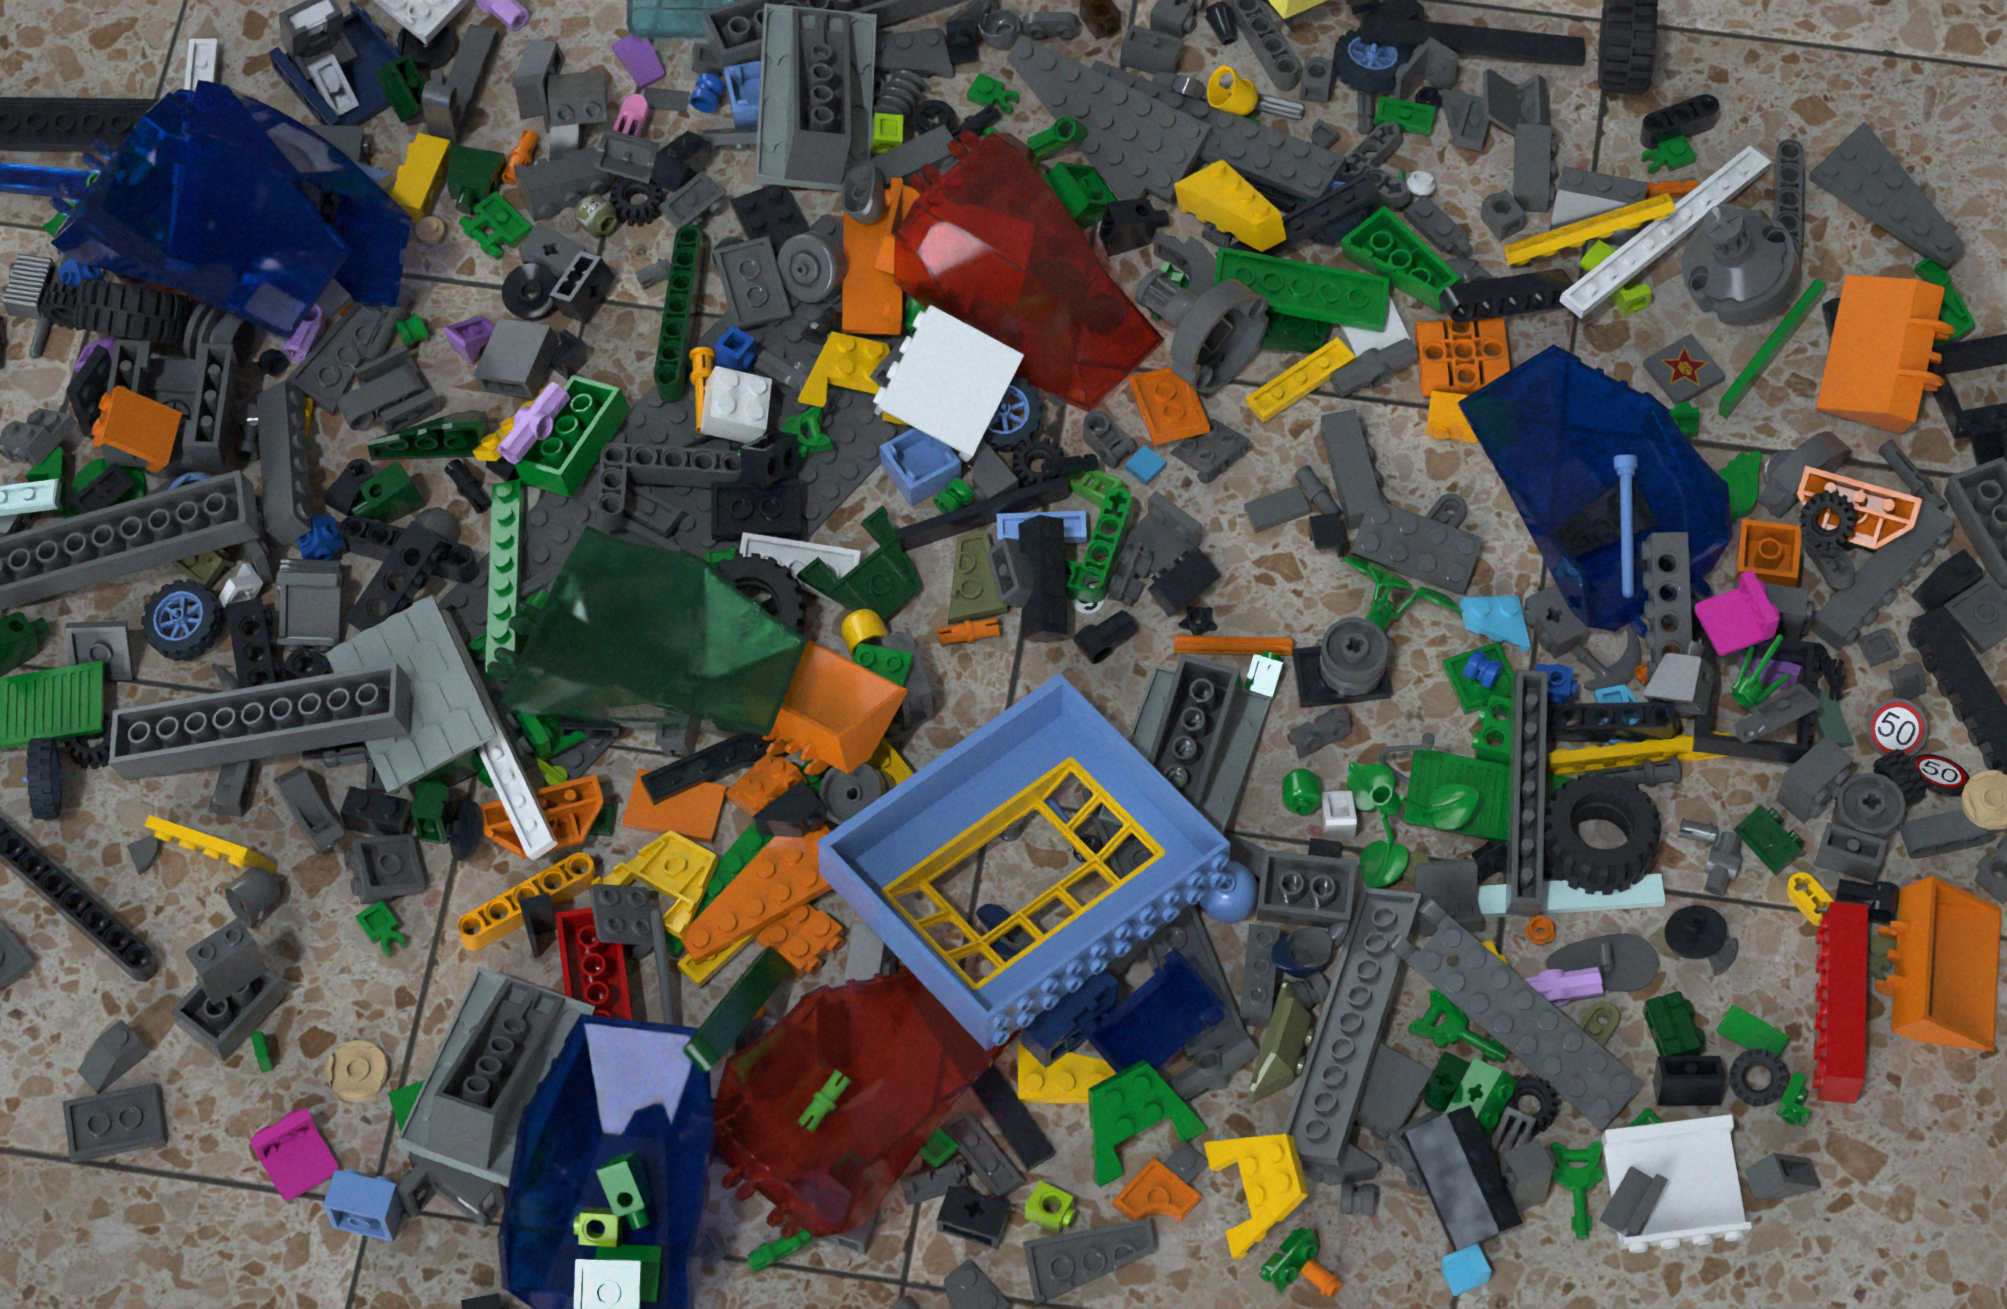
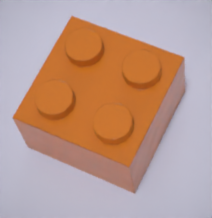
M1742 519L1737 537L1733 588L1736 578L1740 579L1742 573L1753 570L1756 578L1761 579L1763 583L1795 588L1799 570L1801 526Z

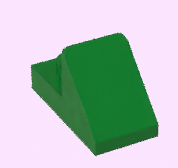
M62 447L55 448L40 465L36 464L26 473L28 482L58 479L62 484L59 507L52 510L53 514L63 513L66 504L68 461Z

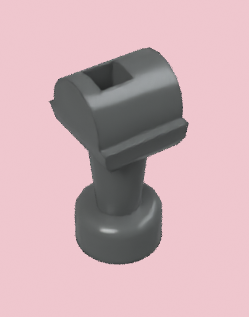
M248 403L240 408L239 414H236L242 438L235 445L234 456L241 461H254L258 456V446L254 443L255 437L259 435L258 410L255 404Z

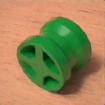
M417 313L412 314L410 319L406 321L399 320L395 322L398 334L404 345H407L408 348L412 347L414 342L418 340L425 341L429 339L427 330Z

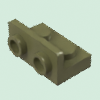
M224 547L170 562L190 579L194 580L197 584H203L207 589L211 587L225 566L232 568L235 564L228 557L230 552Z

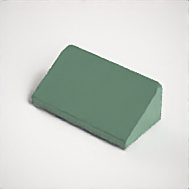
M1817 690L1816 698L1819 701V708L1816 709L1814 727L1819 740L1827 735L1841 748L1853 746V740L1838 701H1836V696L1834 700H1831L1829 698L1830 691Z

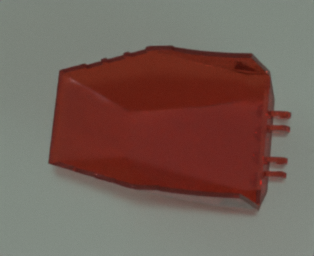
M964 129L959 134L962 143L953 139L947 145L948 151L960 161L943 176L932 164H924L920 170L922 175L933 183L931 186L923 177L915 173L908 179L912 188L921 195L912 204L895 235L894 283L907 292L926 310L932 305L1024 354L1015 372L1016 377L1020 379L1024 377L1037 391L1041 388L1058 395V399L1090 412L1164 342V338L1105 272L1081 229L1063 205L1033 149L1010 133L991 132L980 141L975 133ZM965 145H967V146H968L970 149H972V150H971L970 152H968V150H967V148L965 147Z
M907 966L899 968L898 973L883 976L879 972L874 974L873 979L857 982L853 978L847 980L846 985L831 988L827 984L802 995L800 1001L770 1030L741 1051L726 1058L709 1121L724 1163L732 1170L724 1175L721 1186L726 1190H731V1188L737 1187L744 1179L746 1182L738 1187L735 1193L736 1198L743 1202L746 1199H750L756 1191L760 1192L777 1206L766 1218L768 1225L776 1227L782 1224L788 1216L791 1218V1220L786 1221L780 1230L781 1235L787 1239L797 1235L802 1228L815 1238L842 1234L854 1229L869 1220L959 1097L1020 1036L1021 1030L1017 1029L1004 1044L1000 1046L995 1045L986 1051ZM837 1070L842 1075L835 1083V1086H838L844 1076L851 1083L848 1084L834 1103L836 1105L835 1109L828 1111L816 1127L814 1133L806 1129L813 1119L812 1116L804 1126L800 1125L797 1120L813 1101L812 1095L815 1091L819 1092L831 1077L833 1071Z

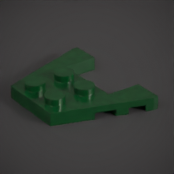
M1265 311V315L1269 317L1260 345L1262 349L1315 352L1322 347L1330 323Z
M883 505L861 523L863 528L880 546L841 579H838L819 557L799 571L796 576L802 582L852 612L859 609L873 610L881 617L882 621L922 588L907 554H904L897 540L899 538L895 528H892L887 518V510Z

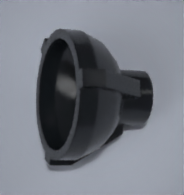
M832 305L828 307L800 335L805 340L824 344L831 331L840 333L837 323L838 316Z

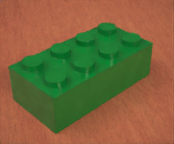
M571 375L563 387L568 392L570 399L553 419V429L550 435L544 440L537 439L523 458L514 464L523 484L570 498L601 455L602 448L609 443L630 412L621 388L576 375Z

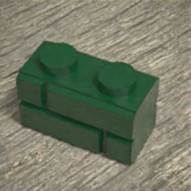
M409 53L391 60L374 73L401 123L424 113L422 93L426 83Z
M436 780L419 782L415 793L416 799L413 800L410 811L418 838L421 841L445 845L449 842V837L446 836V824H452L455 814L449 789L444 783Z
M1681 991L1645 1001L1642 1012L1659 1056H1700L1702 1046L1705 1045L1704 1035L1700 1027H1694L1691 1019L1694 1018L1693 1007L1689 1000L1683 999Z

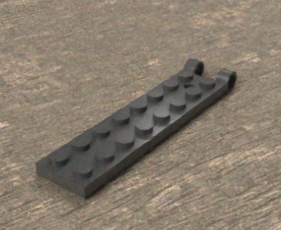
M1428 898L1418 911L1439 930L1419 952L1399 934L1387 945L1388 948L1535 1075L1540 1076L1543 1082L1547 1079L1551 1083L1549 1085L1551 1089L1555 1088L1559 1096L1602 1132L1643 1085V1082L1453 920L1439 905ZM1451 955L1457 956L1459 958L1458 966H1449L1447 963L1448 957Z

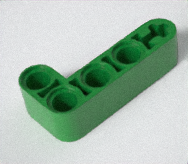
M1117 487L1111 489L1105 496L1083 563L1065 560V574L1070 575V578L1066 580V597L1089 603H1097L1102 601L1107 595L1109 582L1114 575L1134 516L1132 498L1126 489ZM1109 529L1117 530L1113 535L1104 534ZM1098 556H1108L1105 561H1095ZM1090 582L1099 583L1095 588L1086 587Z

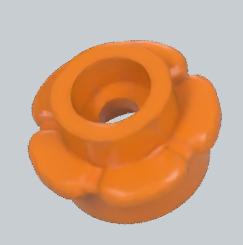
M1538 915L1529 920V925L1525 927V935L1531 939L1533 944L1544 945L1545 942L1549 943L1555 938V925L1550 918ZM1542 929L1543 933H1538L1537 930Z

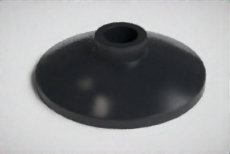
M528 263L520 265L512 270L504 280L502 286L503 303L513 315L519 318H538L547 313L555 304L549 294L558 283L557 279L547 267L541 264ZM537 291L535 297H528L530 292Z

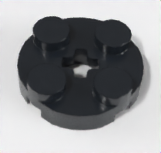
M444 26L430 41L431 44L429 46L419 45V43L423 42L408 29H405V27L400 30L397 38L398 48L402 55L409 53L415 66L419 69L444 67L454 51L453 33L447 26Z

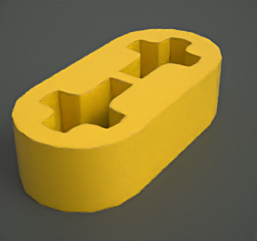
M1797 872L1790 877L1786 888L1789 899L1813 925L1820 926L1821 913H1815L1818 906L1820 909L1824 907L1828 909L1829 903L1834 902L1833 899L1810 874ZM1796 885H1806V893L1803 890L1796 891Z

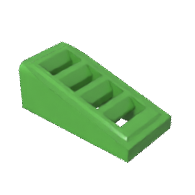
M1098 469L1090 472L1081 470V473L1065 475L1068 482V490L1099 508H1102L1105 496L1111 489L1118 487L1127 490L1124 480ZM1081 473H1083V478L1080 480L1079 483H1076V480L1079 478ZM1093 479V482H1092L1091 485L1087 488L1086 486H1087V485L1089 484V482ZM1104 485L1102 490L1100 492H1097L1100 489V487Z

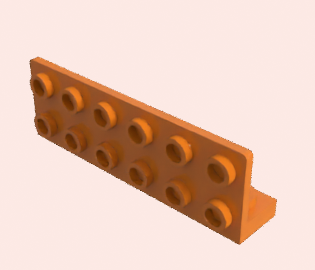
M891 177L890 189H885L883 212L877 221L864 225L852 219L843 210V251L847 261V275L843 279L842 284L843 333L900 335L902 320L901 276L875 269L874 264L897 183L903 185V178Z

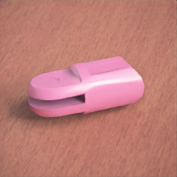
M640 94L627 96L622 103L612 130L619 132L620 127H622V133L630 135L631 132H635L633 136L640 138L649 112L647 99Z

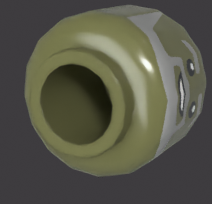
M591 194L578 202L575 210V221L592 236H601L610 233L615 228L617 211L601 195Z

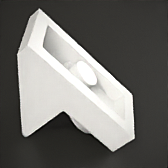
M333 54L307 66L317 86L315 90L337 116L359 105Z
M1352 791L1322 792L1321 805L1324 839L1354 838L1357 818Z

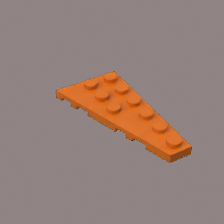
M825 822L817 831L810 832L803 838L774 836L691 923L683 940L680 939L695 965L832 889L829 883L819 874L817 841L831 832Z

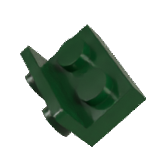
M1759 805L1733 830L1767 868L1777 876L1799 855L1804 857L1807 854L1801 847L1805 844V841L1793 829L1788 832L1781 825L1785 820L1773 807L1768 810Z

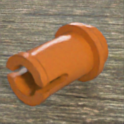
M1314 1258L1309 1260L1300 1272V1275L1307 1278L1321 1290V1295L1324 1297L1327 1295L1330 1298L1334 1297L1343 1285L1339 1280L1340 1276L1338 1274L1332 1275L1316 1262Z

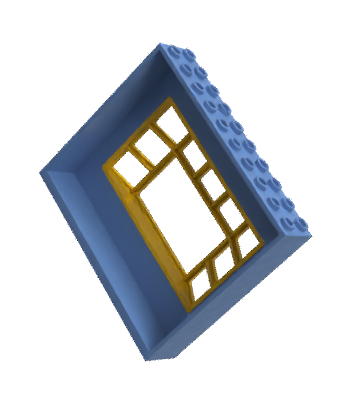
M1060 673L817 841L819 874L986 1051L995 1045L1000 1046L1004 1044L1014 1031L1020 1027L1025 1028L1030 1025L1036 1015L1043 1010L1052 1009L1059 999L1068 992L1073 993L1078 990L1084 983V980L1093 974H1100L1105 970L1108 963L1117 956H1125L1135 943L1141 939L1146 940L1151 937L1157 927L1164 922L1173 921L1183 908L1189 904L1194 905L1199 902L1204 893L1212 887L1217 888L1221 886L1228 878L1231 845ZM1070 773H1074L1093 793V796L1068 823H1064L1045 803V800ZM1103 803L1123 823V827L1099 853L1095 854L1074 832L1097 806ZM1033 810H1037L1087 862L990 932L980 936L930 883L1005 831L1021 817L1026 816ZM1133 833L1153 853V857L1120 880L1104 862ZM1092 871H1097L1111 887L1082 907L1066 890ZM921 890L941 911L919 920H914L895 898ZM1059 898L1073 914L1049 932L1043 934L1028 917L1053 899ZM950 921L971 943L945 952L925 929ZM1019 925L1035 942L1005 963L989 945ZM981 953L996 970L978 983H974L954 961Z

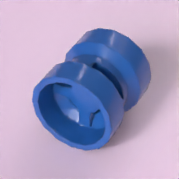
M703 73L698 76L695 84L697 89L692 92L689 101L696 110L712 113L717 108L719 103L717 97L721 96L725 85L719 77Z
M1477 649L1469 658L1464 668L1463 676L1470 680L1476 679L1480 681L1483 687L1491 690L1503 671L1504 663L1497 659H1488L1485 653Z

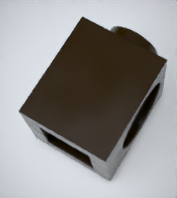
M1112 0L1079 1V17L1096 40L1105 36H1112L1121 29V12Z

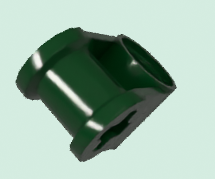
M1444 1051L1436 1068L1431 1073L1430 1086L1424 1096L1425 1104L1432 1110L1445 1111L1471 1063Z

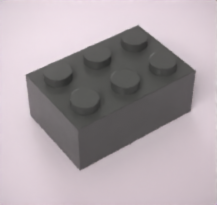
M1264 850L1256 920L1330 928L1334 923L1348 921L1349 927L1347 930L1349 931L1357 860Z
M266 967V973L214 1006L197 983L171 1013L181 1030L224 1062L287 995L282 979Z

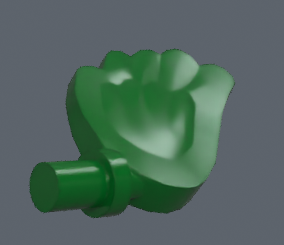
M1753 451L1749 455L1739 453L1735 460L1729 461L1725 468L1719 470L1718 480L1714 481L1711 487L1713 498L1722 510L1721 516L1711 522V526L1716 532L1727 525L1732 526L1736 523L1735 518L1745 517L1755 508L1762 461L1761 452Z

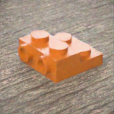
M766 753L746 774L735 782L725 795L730 802L751 816H754L799 781H802L805 785L808 782L797 766L781 756L776 758L772 754Z
M808 903L770 923L756 936V942L764 949L771 945L792 967L790 971L800 980L808 973L810 975L815 973L821 966L822 959L827 954L836 952L844 941L843 927L821 909L817 911Z

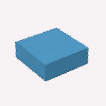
M1145 445L1125 463V469L1146 486L1166 468V461Z

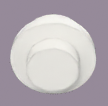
M1414 172L1407 180L1408 189L1415 196L1422 197L1433 193L1435 190L1433 176L1427 172Z

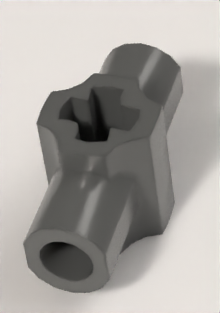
M1723 832L1718 847L1712 845L1704 870L1705 873L1709 874L1705 885L1707 892L1715 895H1724L1728 881L1734 882L1742 858V854L1738 853L1742 840L1739 835L1732 832Z

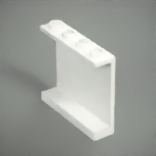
M930 305L925 312L920 310L912 324L917 329L912 338L906 336L899 351L903 353V356L899 363L896 361L892 363L886 377L890 378L887 387L881 386L873 400L877 404L873 413L879 415L883 410L960 451L957 457L968 462L973 457L1024 354Z
M1732 1115L1604 1131L1601 1139L1611 1198L1630 1167H1635L1651 1178L1659 1174L1668 1180L1636 1236L1625 1237L1617 1232L1620 1250L1629 1249V1253H1641L1648 1251V1246L1661 1245V1249H1673L1680 1247V1242L1693 1241V1245H1705L1712 1243V1238L1724 1237L1727 1242L1744 1239V1234L1751 1230L1752 1225L1751 1222H1746L1730 1134L1734 1128Z

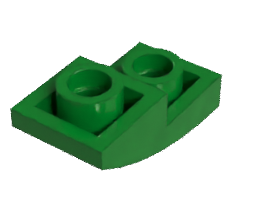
M1733 1004L1716 1029L1720 1036L1746 1048L1747 1051L1755 1048L1765 1049L1774 1053L1779 1058L1791 1040L1789 1036Z

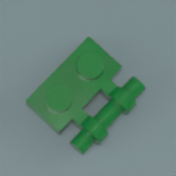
M496 191L474 206V212L477 215L475 219L471 220L465 215L459 221V224L464 228V233L470 239H475L480 244L481 250L486 255H491L495 260L500 259L504 254L503 250L499 247L502 242L512 248L525 239L532 231V226ZM488 226L494 233L487 236L482 230Z
M804 1226L798 1230L791 1229L783 1233L784 1235L779 1237L778 1240L770 1244L765 1242L757 1246V1249L751 1251L747 1255L748 1260L746 1262L751 1275L809 1246L811 1235L807 1227Z

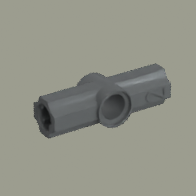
M1405 338L1381 350L1371 348L1364 351L1355 362L1330 373V380L1337 395L1343 397L1369 384L1372 387H1377L1386 383L1393 373L1418 362L1419 356L1411 339Z
M769 348L760 353L754 365L755 372L772 379V382L778 385V388L785 396L795 401L798 400L812 371L806 364L798 361L792 363ZM827 384L826 402L823 408L820 407L824 414L833 410L840 397V391Z
M1244 1032L1219 1049L1205 1048L1194 1057V1064L1166 1081V1084L1185 1102L1206 1088L1215 1090L1224 1087L1230 1080V1073L1258 1056L1259 1052L1251 1038Z

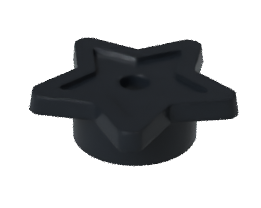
M1188 605L1186 607V618L1178 623L1179 628L1190 630L1192 635L1202 636L1204 632L1217 630V625L1210 619L1212 607L1203 608ZM1200 620L1201 623L1197 624L1195 621Z

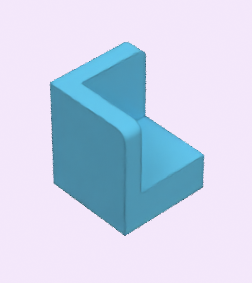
M1478 1243L1444 1256L1441 1261L1440 1270L1454 1296L1489 1283L1491 1269Z

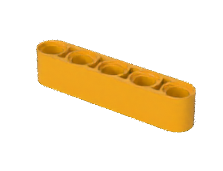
M582 852L572 854L464 914L459 919L457 925L463 946L471 951L480 950L525 925L519 904L520 900L549 892L554 909L592 887L591 882L596 879L592 858ZM578 869H587V872L584 874H575V871ZM551 884H561L557 889H548ZM497 914H507L503 919H494ZM470 929H479V932L474 935L466 934Z

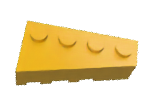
M1223 159L1174 183L1178 206L1181 212L1185 214L1191 212L1196 215L1197 220L1203 223L1209 221L1216 225L1217 230L1223 233L1231 232L1235 234L1237 240L1261 252L1286 240L1281 212Z

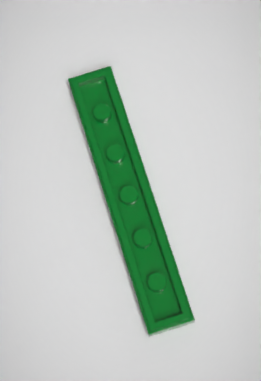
M1817 278L1811 283L1722 396L1718 410L1719 415L1728 419L1820 302L1825 282Z

